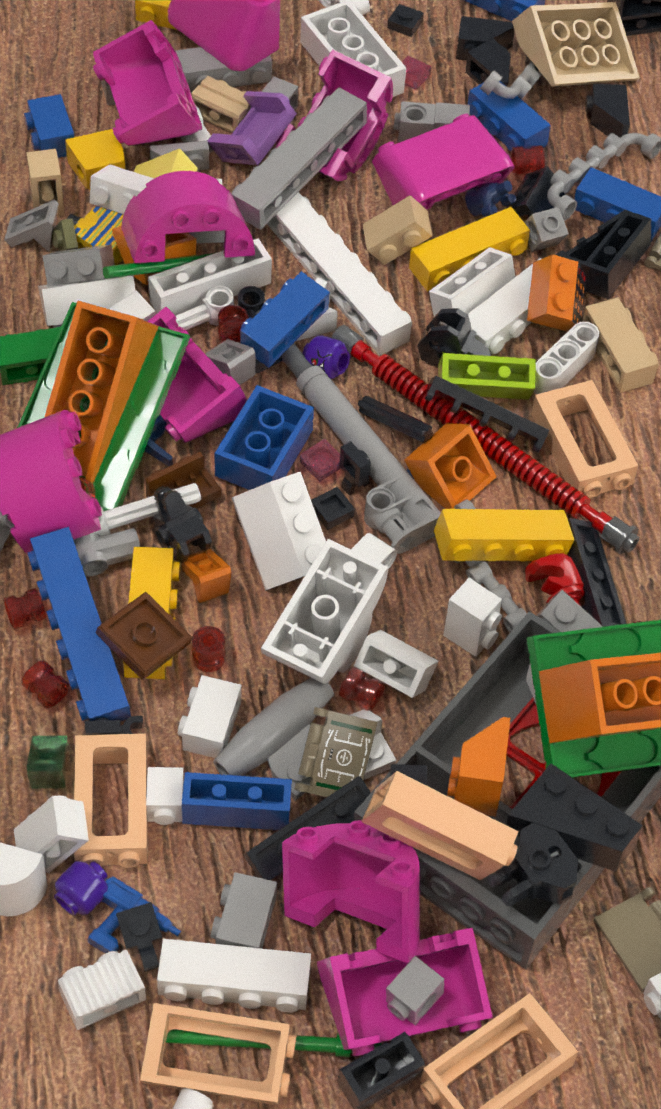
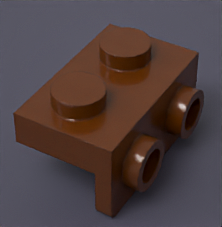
M201 452L192 456H185L177 463L163 470L160 469L153 472L145 480L147 498L152 497L159 486L162 487V485L174 490L193 483L196 484L200 491L201 500L188 505L196 509L221 497V488L205 468L204 456Z

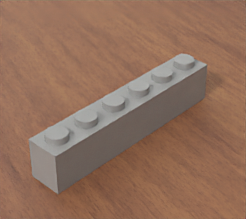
M201 47L176 50L191 93L197 86H200L207 76L216 80H223L231 87L266 83L272 79V59L270 55L245 71H233ZM104 79L101 81L106 103L107 105H114L115 101L110 85Z
M338 88L330 96H327L313 113L308 114L304 122L296 130L291 131L286 140L278 148H274L268 158L260 166H256L242 184H238L233 189L232 196L244 221L261 230L332 158L337 148L341 149L367 123V102Z

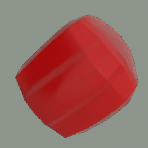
M563 553L548 555L533 560L525 569V579L527 582L547 578L541 587V591L551 595L546 604L561 590L568 594L577 604H579V601L585 594L583 590L584 584L572 558Z

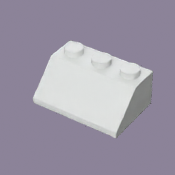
M133 276L38 286L46 325H53V328L62 326L72 302L77 303L78 300L109 309L136 291Z
M301 472L271 481L232 497L265 591L304 577L326 543Z

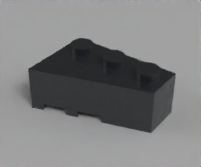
M607 0V2H616L626 36L661 31V0Z
M623 210L597 227L595 234L587 239L583 236L576 241L577 245L567 252L562 250L556 256L579 262L587 275L586 292L609 300L650 247L651 218Z
M551 763L508 814L506 826L518 831L517 836L520 835L521 829L532 823L556 830L577 859L615 872L636 846L643 827L642 824Z

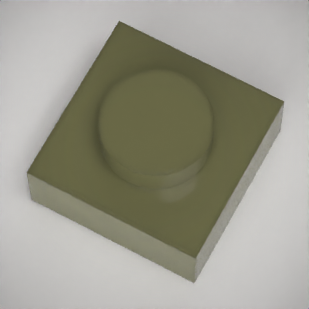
M73 219L60 220L52 231V242L54 247L58 248V251L78 249Z

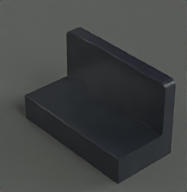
M547 166L527 173L514 194L516 202L507 206L506 209L512 207L520 217L526 214L531 216L532 214L554 208L547 198L548 190L552 186L550 182L554 175L551 169ZM563 192L559 194L560 197L566 195Z

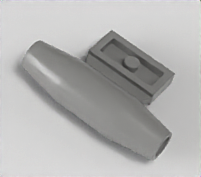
M309 678L280 695L244 725L214 759L213 763L221 775L243 776L268 761L273 778L292 779L291 797L295 801L299 799L305 792L294 790L296 782L309 785L311 777L299 775L298 772L310 723L317 716L313 714L314 707L323 709L334 696V691L330 684H323L313 678Z

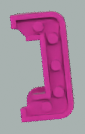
M171 0L168 8L170 24L233 71H245L279 49L280 0Z
M152 20L92 52L96 62L93 65V69L101 81L105 79L110 85L120 118L115 120L116 127L113 128L114 135L119 143L133 146L193 135L202 130L203 127L179 57L170 42Z
M468 113L456 117L452 121L453 123L400 143L394 144L393 141L385 143L378 148L379 153L372 160L392 205L411 195L426 209H430L436 202L477 186L481 187L484 183H501L515 166L510 156L475 115L469 116Z
M167 306L148 320V322L157 326L189 335L186 330H183L177 324L176 316ZM190 337L160 415L168 424L164 428L176 442L181 439L184 443H187L235 421L247 398L240 385L231 376L229 377L226 373L223 374Z
M473 927L420 940L415 956L444 978V993L416 1025L408 1019L402 1021L394 1016L388 1009V1003L386 1002V988L408 963L379 953L377 949L355 952L349 955L347 953L332 956L318 961L319 976L344 1050L352 1049L353 1056H357L374 1050L375 1043L391 1040L403 1032L410 1036L459 1025L460 1032L479 1029L482 1027L481 1020L493 1018Z

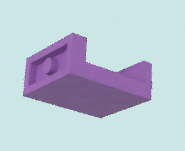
M246 91L243 97L250 104L251 109L231 135L213 133L208 139V144L223 162L250 165L260 164L297 114L291 107L290 100L279 92Z

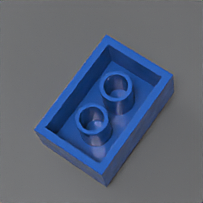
M256 385L214 453L215 476L248 490L286 477L313 431L314 407Z

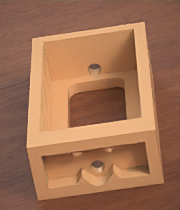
M593 380L535 395L531 415L536 424L549 430L545 442L566 482L589 498H594L601 493L615 489L623 490L633 485L638 464ZM588 410L614 461L598 466H589L563 416Z
M146 734L75 735L74 800L83 801L89 838V841L74 852L75 862L83 861L90 864L94 861L101 867L103 865H120L125 868H133L139 864H148ZM128 763V832L122 836H96L92 832L93 764Z
M398 771L375 789L361 821L478 880L484 879L505 865L509 866L518 848L514 844L518 831Z
M529 993L424 1067L420 1087L424 1096L431 1104L437 1103L441 1109H464L448 1089V1085L521 1033H528L546 1054L547 1059L478 1108L514 1109L572 1067L578 1051Z
M154 1003L140 1081L143 1084L180 1090L188 1088L205 1094L279 1105L280 1096L287 1097L290 1074L284 1073L286 1057L293 1058L297 1035L290 1034V1024ZM171 1030H181L267 1044L271 1048L267 1078L262 1082L166 1067L163 1063L167 1034Z

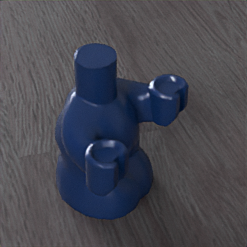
M508 180L501 183L488 182L482 184L481 187L477 186L467 190L465 201L468 210L475 217L481 215L487 217L497 212L495 205L499 201L502 206H509L515 203V195L512 193L508 194L512 190V184Z

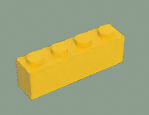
M509 207L412 247L409 269L428 292L489 247L512 256L520 255L527 250L530 229L514 209Z
M442 509L434 528L442 561H533L557 553L567 555L574 542L564 510Z
M134 547L128 604L146 591L169 615L171 609H177L178 589H173V581H179L180 562L174 561V548ZM173 657L145 679H165L166 666L172 667ZM123 661L124 678H140Z

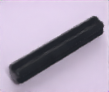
M364 396L362 400L358 401L357 405L359 406L360 413L422 443L427 442L433 436L431 425L370 396Z

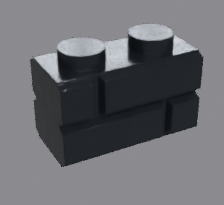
M403 1032L391 1039L390 1044L386 1042L339 1069L337 1082L353 1109H366L421 1077L425 1063L408 1034Z

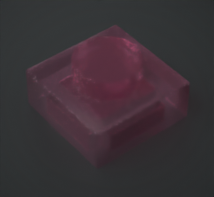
M409 55L402 61L406 67L405 85L417 90L431 75V66Z
M325 439L300 454V463L319 482L341 469L339 467L340 453Z

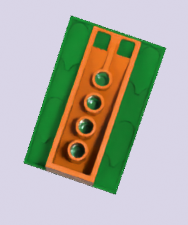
M78 300L77 303L72 302L18 427L62 410L75 412L81 423V430L78 431L81 443L75 445L72 449L82 468V475L79 476L81 487L91 498L95 497L104 511L122 506L191 336L157 326L135 316Z
M661 620L526 637L528 652L530 653L529 659L539 725L541 726L540 733L546 768L551 763L570 777L661 765Z

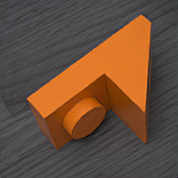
M211 549L191 554L187 561L181 563L182 571L193 581L199 603L229 592L231 568Z

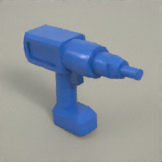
M114 876L105 881L108 890L104 893V899L102 900L103 903L114 910L88 937V943L105 954L111 951H119L118 940L111 936L119 926L116 913L150 903L143 898V894ZM153 905L160 931H169L178 937L181 931L172 926L173 923L166 916L159 913L160 909Z

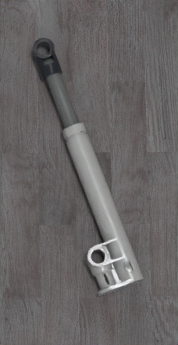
M247 286L239 291L237 319L241 324L250 317L254 318L265 303V294L260 288ZM293 343L282 354V360L296 376L298 389L305 395L344 445L351 441L359 450H363L370 459L369 476L377 484V487L370 490L366 496L365 523L369 527L385 533L392 541L391 547L397 550V554L404 553L435 536L434 528L441 513L323 369L320 366H312Z

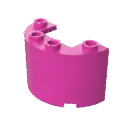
M332 49L329 56L325 57L319 66L318 75L323 81L324 87L321 92L316 93L308 114L313 113L322 104L323 100L338 88L367 102V123L341 149L337 148L332 158L319 171L336 181H344L347 179L348 175L346 174L349 171L355 173L363 165L378 142L389 115L386 113L385 106L386 102L390 103L392 101L393 82L391 77ZM306 117L300 120L298 127L304 122ZM289 124L286 130L276 141L275 148H278L286 140L291 131L296 130L293 125Z
M175 171L158 176L146 183V188L137 196L134 195L125 209L121 229L134 263L165 261V234L225 230V257L255 256L251 233L232 194L217 179L207 174L196 171Z
M62 410L0 434V511L2 516L7 514L8 520L14 524L15 527L11 528L10 532L26 554L33 551L30 538L69 527L74 540L101 530L99 517L102 516L100 504L95 497L91 498L82 489L79 476L82 475V468L78 459L73 454L72 447L81 443L78 433L81 430V423L75 412Z
M360 820L351 823L303 827L297 831V834L282 842L284 914L286 917L316 927L334 910H338L387 929L376 939L377 952L405 963H409L414 958L420 942V866L418 855L413 847Z

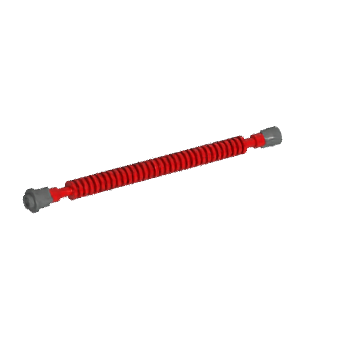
M341 325L335 330L331 338L340 340L345 344L350 358L353 356L358 361H365L371 365V373L375 377L384 381L385 384L389 385L399 394H402L403 397L408 398L410 402L426 411L427 414L438 420L441 424H470L485 455H488L490 459L500 464L501 467L513 473L517 478H520L521 481L526 482L535 491H539V494L545 496L546 499L552 500V503L558 505L560 509H565V512L571 514L574 519L583 516L592 522V526L601 533L600 537L615 547L616 553L622 554L625 551L629 553L636 547L640 537L637 536L639 529L635 525L629 526L618 517L614 516L612 518L604 511L599 513L589 506L591 499L588 496H584V493L578 491L570 483L565 482L557 474L552 473L543 464H539L530 455H526V452L520 450L512 442L507 441L506 438L501 437L499 433L489 428L488 425L485 427L478 425L480 420L476 419L475 416L462 407H459L455 414L450 411L453 403L436 394L431 401L424 399L428 386L424 380H421L420 377L403 367L400 363H397L396 360L390 358L387 354H383L380 357L372 352V348L363 342L364 338L346 325Z

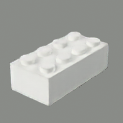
M350 0L301 17L300 43L319 66L333 49L391 77L393 97L404 93L406 67Z

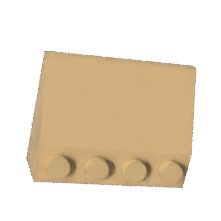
M616 2L530 6L512 21L520 48L552 87L637 81L640 78Z

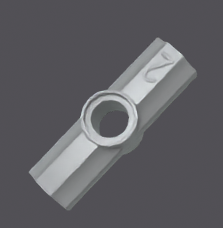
M134 528L101 537L96 533H90L73 540L85 576H96L103 573L109 565L133 559L134 547H140L139 538Z

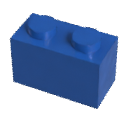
M61 94L27 100L28 112L24 113L27 130L32 129L33 133H30L33 149H39V151L56 149L58 158L67 156L65 140L74 138V132Z

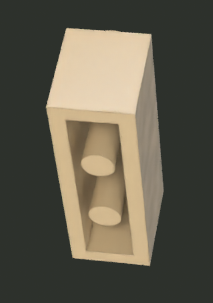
M618 297L585 306L582 322H590L598 328L599 338L596 352L620 393L652 384L656 371L659 368L658 358L645 343L643 332L638 330L633 323L629 309L624 308Z

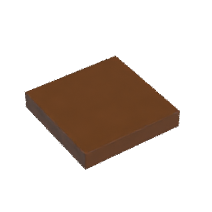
M146 591L98 626L95 632L142 680L187 647L193 639Z

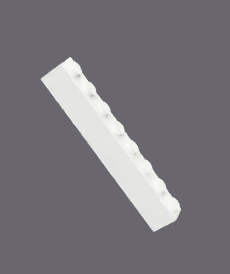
M298 192L267 225L314 280L319 278L328 281L327 290L330 292V299L379 356L409 342L412 320L409 314L399 308L390 292L385 291L378 284L375 275L365 269L359 257L354 252L351 253L344 245L341 236L331 230L322 215H318L311 207L307 197L302 196Z

